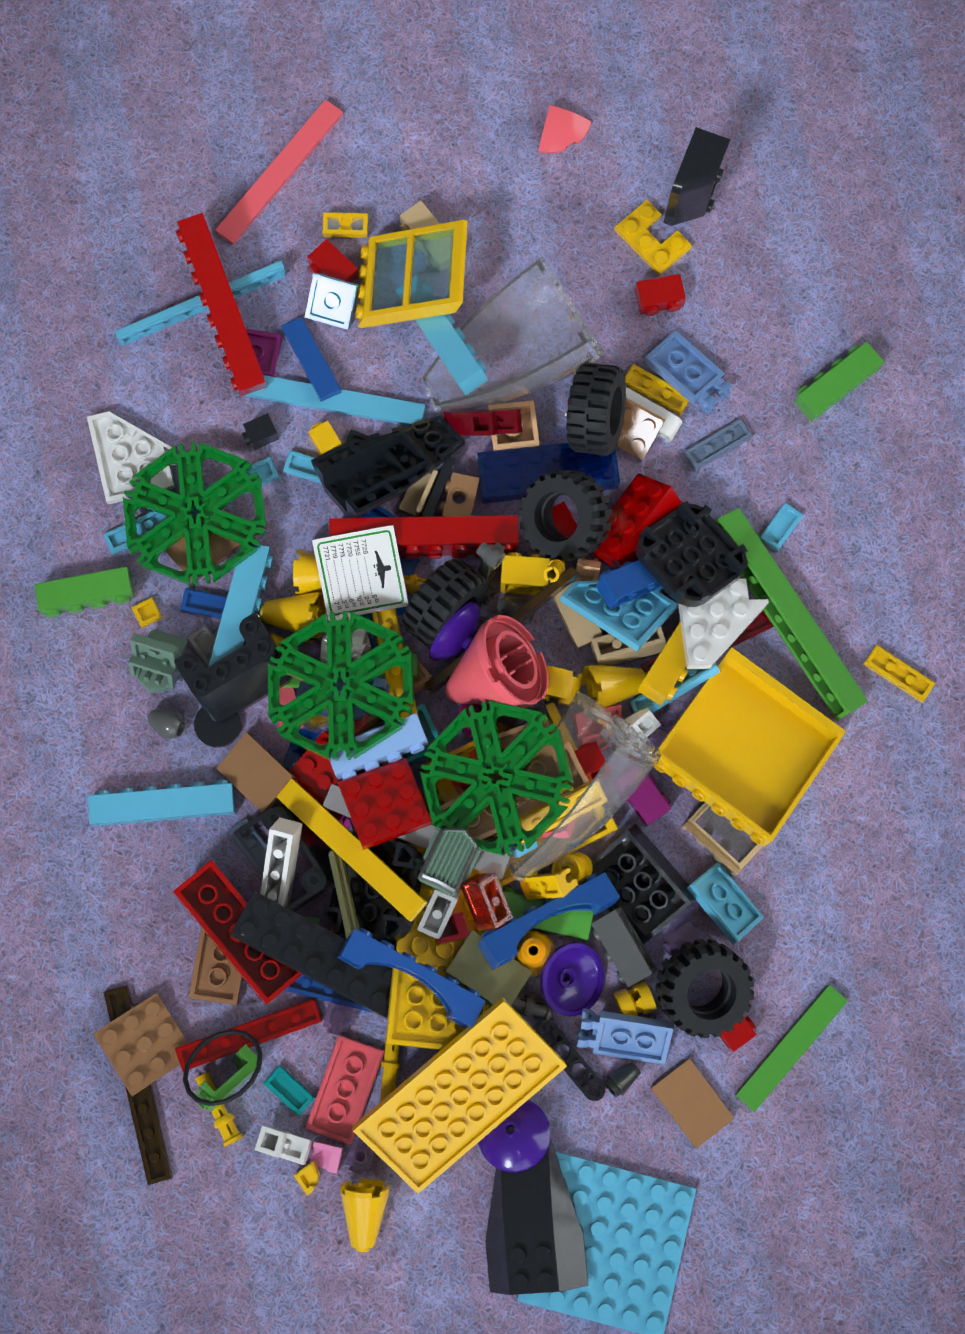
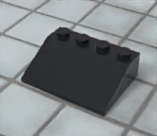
M637 824L630 827L592 861V874L599 876L605 872L620 896L617 902L609 907L608 910L612 912L622 907L643 945L696 900L688 891L687 887L689 884Z

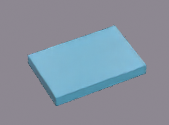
M719 862L715 863L687 887L688 891L732 945L737 943L764 918Z

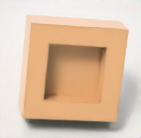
M586 557L578 558L576 571L580 575L581 581H598L601 566L599 559L594 558L593 561L585 559Z

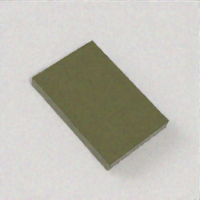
M471 930L469 936L465 938L444 972L465 987L481 994L480 997L491 1005H494L502 997L512 1005L532 971L515 959L492 970L478 946L483 937Z

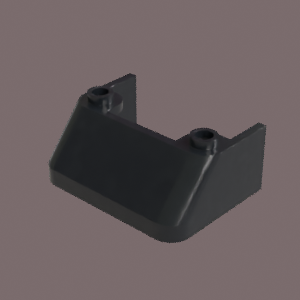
M697 127L695 128L671 189L663 221L664 224L674 226L703 217L706 212H711L715 201L711 198L724 171L720 167L730 139Z
M281 804L259 815L240 827L238 831L242 839L263 825L269 831L279 817L302 823L299 844L314 867L307 870L302 877V885L307 894L287 906L288 909L296 912L334 887L335 882L329 859V852L332 849L289 808Z

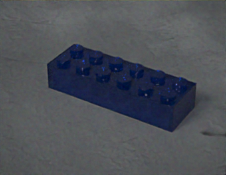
M568 443L477 452L482 504L521 500L523 495L528 494L526 492L527 487L530 484H535L534 480L555 471L572 470L584 472L585 476L591 475L595 478L596 482L594 484H601L605 489L604 491L618 489L620 484L616 449L611 454L605 456L575 452Z

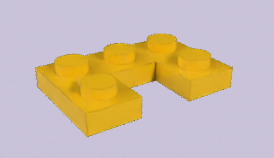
M646 200L617 224L614 230L660 276L690 251L692 245L678 230L661 244L648 229L662 218V214Z

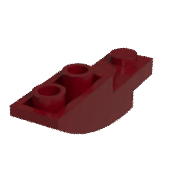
M521 409L443 411L444 419L459 435L491 436L523 432Z

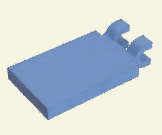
M676 330L645 356L644 362L692 405L698 401L701 408L707 414L714 410V405L718 401L710 394L715 390L717 396L724 401L729 396V391L733 387L723 380L725 373Z
M583 1008L581 1027L579 1026L577 1047H591L595 1054L665 1065L674 1028L673 1022L601 1011L600 1016H598L594 1011Z

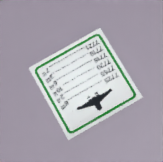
M393 525L312 540L328 621L330 620L329 615L331 612H334L335 617L343 614V611H346V613L351 611L361 615L406 607L408 605Z

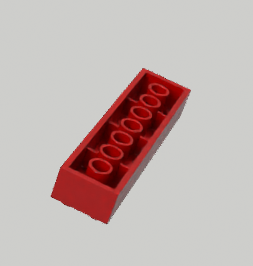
M518 515L329 518L330 537L393 525L399 557L405 556V559L408 560L419 559V556H428L429 559H441L442 556L462 559L466 557L465 555H475V558H481L476 552L483 542H486L488 545L500 543L505 547L504 553L507 555L508 553H516L519 543Z

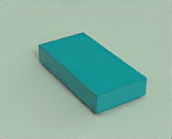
M281 1065L263 1083L298 1117L316 1098Z

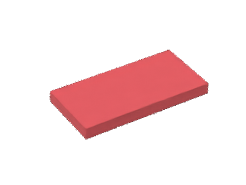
M339 1034L305 1129L352 1145L355 1137L352 1126L362 1117L385 1050Z

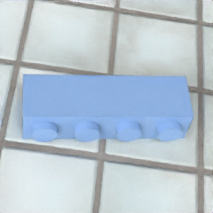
M417 713L404 718L407 723L402 725L403 729L356 759L353 757L354 750H351V760H347L346 752L342 751L338 754V761H335L331 752L330 762L338 780L342 778L346 780L357 776L356 773L362 770L368 772L376 769L380 763L385 761L389 763L398 761L402 758L403 754L408 752L415 754L425 749L424 746L429 744ZM384 726L356 736L355 739L359 742L365 741L382 730Z

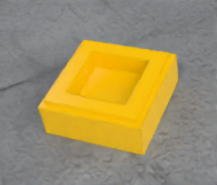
M153 597L131 607L142 629L163 619Z

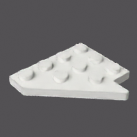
M109 411L87 417L107 504L121 502L123 497L129 499L124 492L135 491L136 487L131 486L129 483L130 480H134L132 476L172 447ZM171 464L151 479V484L166 490L175 488L171 466L176 464Z
M746 578L738 579L708 602L698 607H687L678 603L687 669H710L769 603L768 599L749 600Z

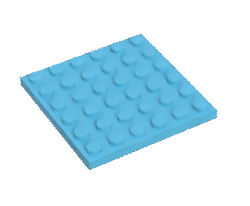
M556 1152L563 1177L568 1186L567 1189L571 1201L574 1204L579 1224L584 1233L589 1285L561 1292L518 1294L517 1301L639 1334H664L696 1188Z

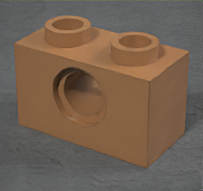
M453 472L451 479L446 481L444 492L448 493L446 501L442 500L439 514H443V517L472 516L480 478ZM455 496H463L465 501L457 504L453 501V498Z

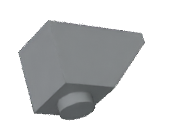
M460 886L455 896H450L434 888L417 930L440 939L456 905L462 886Z

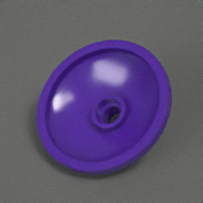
M470 602L463 606L444 625L430 648L429 657L432 660L442 661L456 656L463 649L467 650L479 625L480 610L476 603Z
M567 943L558 947L550 954L541 972L540 986L546 1004L553 1011L564 1016L581 1015L583 1008L590 1009L601 995L604 985V968L598 954L587 945Z
M527 1100L478 1142L480 1150L485 1159L501 1171L515 1173L528 1170L544 1157L549 1148L551 1140L550 1123L543 1110L534 1102ZM509 1127H515V1131L512 1134L507 1133Z

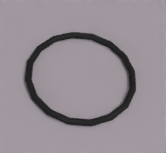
M236 1029L220 1031L204 1039L192 1051L185 1064L183 1083L186 1093L196 1103L207 1106L227 1104L242 1096L254 1084L261 1070L263 1053L258 1040L248 1032ZM235 1034L248 1038L254 1044L258 1054L256 1069L250 1080L237 1093L225 1099L209 1101L196 1096L191 1091L188 1082L189 1067L196 1054L207 1043L220 1036Z

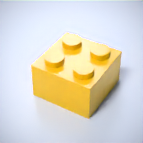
M508 553L505 555L502 561L500 593L538 594L548 586V581L544 578V571L549 567L550 558H543L540 554H533L531 557H522L520 553Z

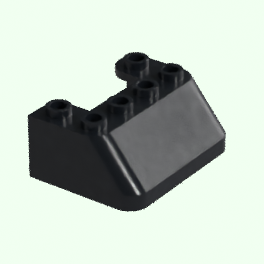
M256 612L244 618L239 626L246 645L208 668L193 653H187L174 661L195 698L209 717L216 722H225L268 696V663L275 666L270 661V657L279 659L282 654L277 652L276 647L278 645L263 619ZM290 675L281 677L280 688L287 685L293 677Z

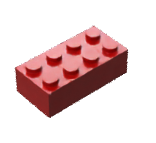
M638 473L611 508L612 516H609V522H612L611 529L605 532L608 537L605 542L599 543L600 548L595 552H591L594 558H598L600 562L615 569H619L621 565L628 561L632 563L637 561L635 546L642 531L647 526L651 527L678 509L682 501L671 486Z

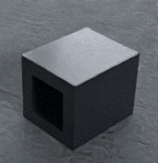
M268 413L243 424L245 432L242 433L247 446L252 444L254 450L279 440Z

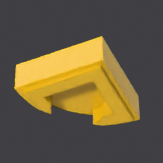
M315 1160L293 1175L307 1196L315 1190L319 1182V1167Z

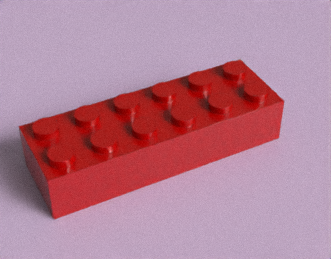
M212 860L172 892L264 1005L270 1003L302 975L229 936L247 902Z

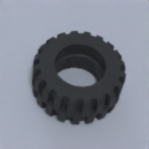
M584 363L577 368L569 391L570 396L566 413L567 440L569 441V446L575 452L606 456L615 451L621 436L626 409V378L624 371L620 367Z
M555 471L546 473L545 476H539L534 480L535 484H530L527 487L526 492L528 494L523 495L520 501L523 507L519 508L518 515L522 516V522H519L520 529L525 531L523 535L525 541L532 543L530 548L534 552L540 551L539 554L543 558L569 561L590 555L591 552H595L600 548L599 543L605 542L608 537L605 532L611 529L612 522H609V516H612V509H608L607 503H610L608 495H603L602 492L605 490L601 484H594L596 482L595 478L591 475L585 476V473L581 471ZM562 493L573 500L579 514L577 529L569 538L557 530L552 519L554 502Z
M451 559L446 561L444 565H440L435 572L428 576L427 580L419 586L418 591L412 596V600L408 603L403 614L402 622L404 628L430 649L438 633L459 609L470 602L476 603L480 609L482 602L486 598L485 595L488 593L486 579L463 560Z
M695 939L694 944H691L689 941L682 944V949L678 950L675 948L670 952L672 957L669 960L665 958L662 963L664 966L663 971H658L657 979L660 981V983L656 984V992L659 994L657 997L658 1003L663 1008V1012L688 1035L709 1038L711 1034L715 1038L722 1036V1032L725 1030L729 1033L734 1029V1024L737 1022L740 1024L744 1020L743 1014L745 1012L749 1013L751 1008L749 1001L754 999L755 993L751 989V987H754V979L750 976L751 970L741 957L723 943L719 944L716 940L708 939L706 942L703 939ZM720 970L722 985L717 996L711 1002L702 1006L688 1005L687 993L692 981L705 971Z

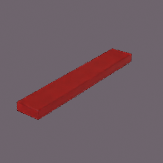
M314 998L227 1030L236 1029L248 1032L258 1040L259 1044L323 1021ZM240 1035L220 1036L207 1043L196 1054L189 1069L237 1053L244 1045L250 1048L254 1044L248 1038ZM208 1037L175 1048L182 1072H184L185 1064L192 1051Z

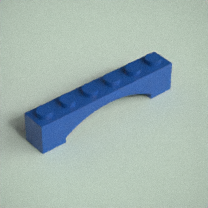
M604 872L599 876L592 874L583 881L584 884L576 886L565 897L548 898L543 902V906L539 908L533 906L523 912L524 916L518 919L512 917L502 924V928L498 930L491 928L483 933V938L478 946L492 970L512 961L518 954L516 947L519 941L532 928L544 920L572 911H592L596 915L613 906L620 896L606 873Z
M359 928V930L354 929L350 932L337 957L338 959L358 970L363 968L364 965H381L405 972L426 985L438 997L447 1011L446 1018L464 1028L472 1027L475 1024L485 1003V1000L480 998L481 994L471 988L465 990L458 986L459 981L450 976L444 978L438 975L436 968L428 964H424V966L415 962L416 958L406 952L398 953L393 950L394 945L385 940L378 942L372 938V933L363 928Z

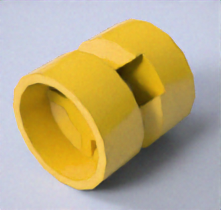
M581 852L560 856L552 865V874L558 873L562 869H571L570 873L566 875V881L576 879L578 884L589 877L593 870L590 858Z
M645 980L632 985L630 991L625 988L613 993L620 1014L638 1016L639 1013L646 1015L657 1010L654 998Z

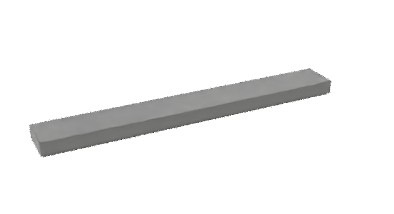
M331 784L322 807L350 818L339 787ZM429 825L398 838L427 849L436 831V827ZM481 851L473 868L502 879L511 856L506 854L501 856Z

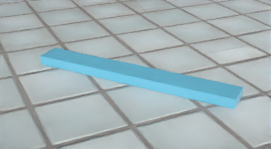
M278 261L229 282L234 298L286 277L285 268L282 261ZM196 296L114 332L120 345L124 346L209 310L208 306L203 307L200 297Z
M265 375L263 377L267 388L244 395L246 397L412 426L411 423L423 420L425 404L342 389L340 394L320 402L315 390L309 383Z
M270 457L252 464V469L247 472V475L257 472L262 480V486L280 478ZM214 483L205 486V487H204L205 490H206L207 488H209L211 485H213ZM194 506L193 513L189 515H192V517L195 518L197 517V514L201 512H198L196 507ZM151 511L136 518L137 534L142 537L168 518V516ZM125 524L102 534L113 556L128 549Z

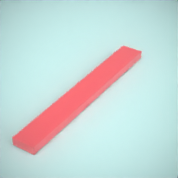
M325 99L215 229L216 233L234 245L343 116V111Z

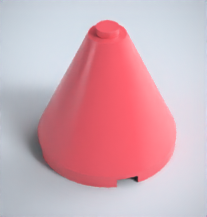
M498 615L485 621L445 685L447 698L454 703L482 705L481 702L484 701L490 706L488 701H493L520 708L531 707L544 699L549 681L547 666L542 652L536 654L530 643L534 640L530 632L517 620L505 615Z

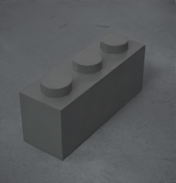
M622 907L591 923L594 936L603 943L606 948L604 950L606 957L610 962H614L618 969L617 975L623 984L626 983L627 987L632 986L658 970Z

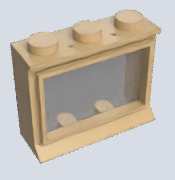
M705 802L681 827L684 831L687 829L696 838V842L700 846H705L714 854L713 858L717 862H722L732 871L730 874L733 877L738 875L744 866L763 847V845L753 842L750 835L743 830L740 831L731 825V821L726 817L714 813L711 806Z

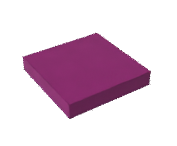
M246 329L262 374L275 377L282 334Z

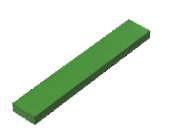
M827 985L735 1096L755 1112L848 1001L832 986Z

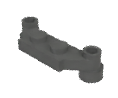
M483 542L476 552L482 559V563L478 568L479 574L486 579L488 584V593L485 595L484 602H482L484 605L489 603V596L492 599L496 594V590L490 584L499 572L500 565L505 558V547L498 542L495 545H488L486 542Z

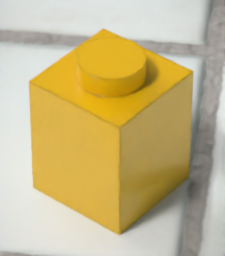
M328 421L324 423L318 422L308 431L309 438L320 455L342 445Z

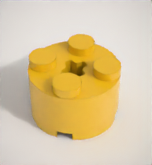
M547 666L549 681L544 701L549 702V698L558 699V704L572 707V703H577L583 675L579 673L577 678L573 676V671Z

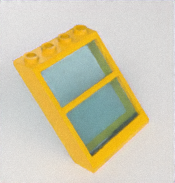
M459 220L370 237L366 245H362L360 252L363 264H361L359 269V278H362V281L357 290V298H360V305H357L355 318H358V327L366 328L456 313L463 303L468 221Z

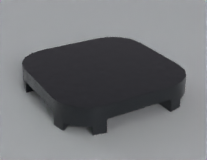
M688 501L681 503L678 509L651 527L647 526L636 542L635 552L640 563L671 598L681 605L698 607L708 602L740 578L748 567L746 557L748 550L744 544L738 547L709 515L712 510L707 505L701 507L696 504H689Z
M386 841L369 848L418 894L420 893L421 881H419L418 875L424 861L421 853L415 847L398 841ZM345 862L359 928L372 933V938L375 940L393 942L404 938L411 930L414 920L412 922L407 920ZM334 883L330 906H324V915L328 917L333 931L346 934Z

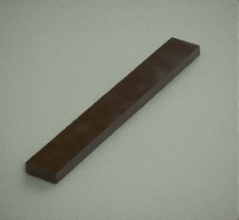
M570 567L559 576L557 581L551 582L509 617L522 623L580 577V575L573 567ZM464 653L426 683L425 686L430 692H436L447 683Z
M128 985L103 992L110 1022L133 1008ZM151 1084L134 1096H131L126 1088L147 1184L151 1185L172 1179L173 1176Z

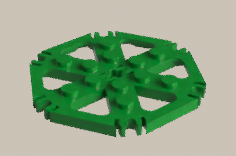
M191 442L192 449L188 452L185 451L183 444H179V454L177 453V446L172 447L132 476L134 480H130L129 483L131 486L136 487L134 492H124L129 499L123 497L126 540L130 553L135 555L137 552H142L141 556L136 560L143 568L190 586L191 576L195 586H198V578L204 576L206 583L210 584V574L213 575L212 580L215 583L258 551L256 547H260L261 543L254 540V537L256 535L265 536L266 533L262 528L267 530L262 480L258 473L255 472L252 475H247V472L252 469L251 464L247 460L198 442L199 450L196 444ZM206 459H213L232 468L231 472L205 490L202 464ZM176 464L178 466L180 494L151 484V479L167 466ZM250 492L254 496L256 516L252 521H248L222 511V509L243 493ZM194 506L198 512H201L197 514L196 524L192 515H189L193 513ZM144 507L168 516V518L142 537L137 534L135 513L139 508ZM209 532L240 544V551L222 565H214L212 563ZM185 537L187 569L178 571L160 564L158 561L159 555Z
M343 611V618L341 620H335L334 612H331L329 615L330 622H328L327 613L281 641V646L276 647L277 652L282 654L281 658L275 659L270 657V661L275 666L268 663V716L273 725L279 721L283 722L282 726L276 730L281 734L282 738L330 761L331 752L335 761H338V754L342 751L346 752L347 760L352 758L351 750H354V759L366 753L403 729L402 725H406L407 722L404 718L400 717V714L402 712L412 714V709L408 705L414 707L412 653L409 647L406 646L403 649H398V645L404 642L399 633L351 611L350 620L346 611ZM362 629L382 639V644L353 661L352 634L355 630ZM319 632L326 633L327 664L299 652V645ZM398 666L403 670V693L399 697H395L368 684L392 667ZM340 674L344 684H347L342 687L341 696L338 688L335 686L339 684ZM284 675H290L313 686V688L286 705L280 704V679ZM354 706L385 721L384 728L365 741H357L354 733ZM328 709L329 741L326 744H318L300 735L299 729L303 724Z
M483 701L481 702V712L476 713L473 705L469 706V711L465 708L430 744L427 749L436 753L425 752L424 755L431 758L432 763L428 766L421 765L422 769L430 773H420L432 824L436 827L435 829L437 827L440 829L448 827L464 828L467 831L468 826L490 804L498 838L494 842L473 839L477 846L482 848L481 851L505 856L503 853L504 846L505 853L510 856L512 855L511 846L513 844H517L520 852H523L524 848L529 849L568 808L567 806L559 805V802L561 801L564 804L570 803L568 798H563L562 793L565 790L573 791L574 788L569 784H564V782L574 784L560 729L554 723L550 727L544 728V723L549 719L546 715L539 711L488 701L490 704L489 711V706ZM500 716H509L527 721L528 726L503 751L496 725L497 719ZM463 728H471L478 760L447 753V745ZM550 745L554 747L560 768L558 776L553 778L523 771L525 766L545 746ZM499 772V775L508 781L501 779L497 780L496 784H494V780L485 775L492 776ZM440 779H448L471 785L447 811L442 810L436 789V784ZM514 795L546 802L549 805L548 814L530 831H526L522 827Z

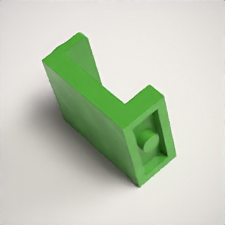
M244 1045L232 1060V1063L239 1071L216 1091H213L204 1081L197 1089L195 1095L209 1101L229 1097L253 1075L257 1065V1056L247 1045ZM198 1103L203 1110L208 1109L210 1112L219 1106H207Z

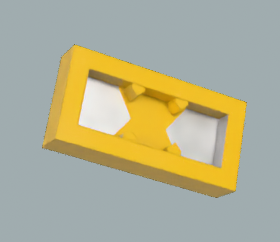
M323 213V237L368 238V213Z

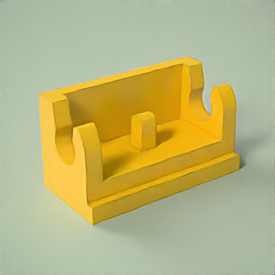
M569 868L562 869L560 872L553 874L537 875L538 873L534 871L518 878L526 900L565 897L578 885L576 879L566 881V875L571 871Z

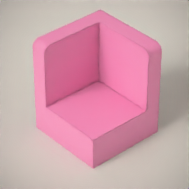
M315 1140L312 1146L313 1151L310 1163L315 1160L318 1167L327 1169L328 1172L337 1173L344 1147Z

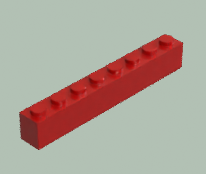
M200 213L177 221L179 229L175 230L179 243H185L187 250L183 251L187 264L192 263L195 270L191 272L195 286L200 284L202 289L199 297L203 307L208 306L210 314L206 316L210 327H216L218 335H215L214 338L218 349H224L226 356H223L222 359L226 370L231 369L234 376L230 378L234 391L239 390L240 395L244 396L267 388L204 214Z

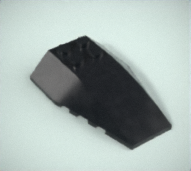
M439 415L411 423L412 427L402 429L401 427H396L388 434L380 436L379 433L369 435L370 439L359 441V438L351 440L312 459L311 463L328 496L347 518H356L401 495L452 456L465 444V440Z
M552 1139L544 1157L532 1168L515 1173L501 1171L497 1168L495 1170L485 1240L491 1293L506 1295L549 1293L589 1285L584 1233L579 1224L574 1204L571 1201L567 1189L568 1186L563 1177Z

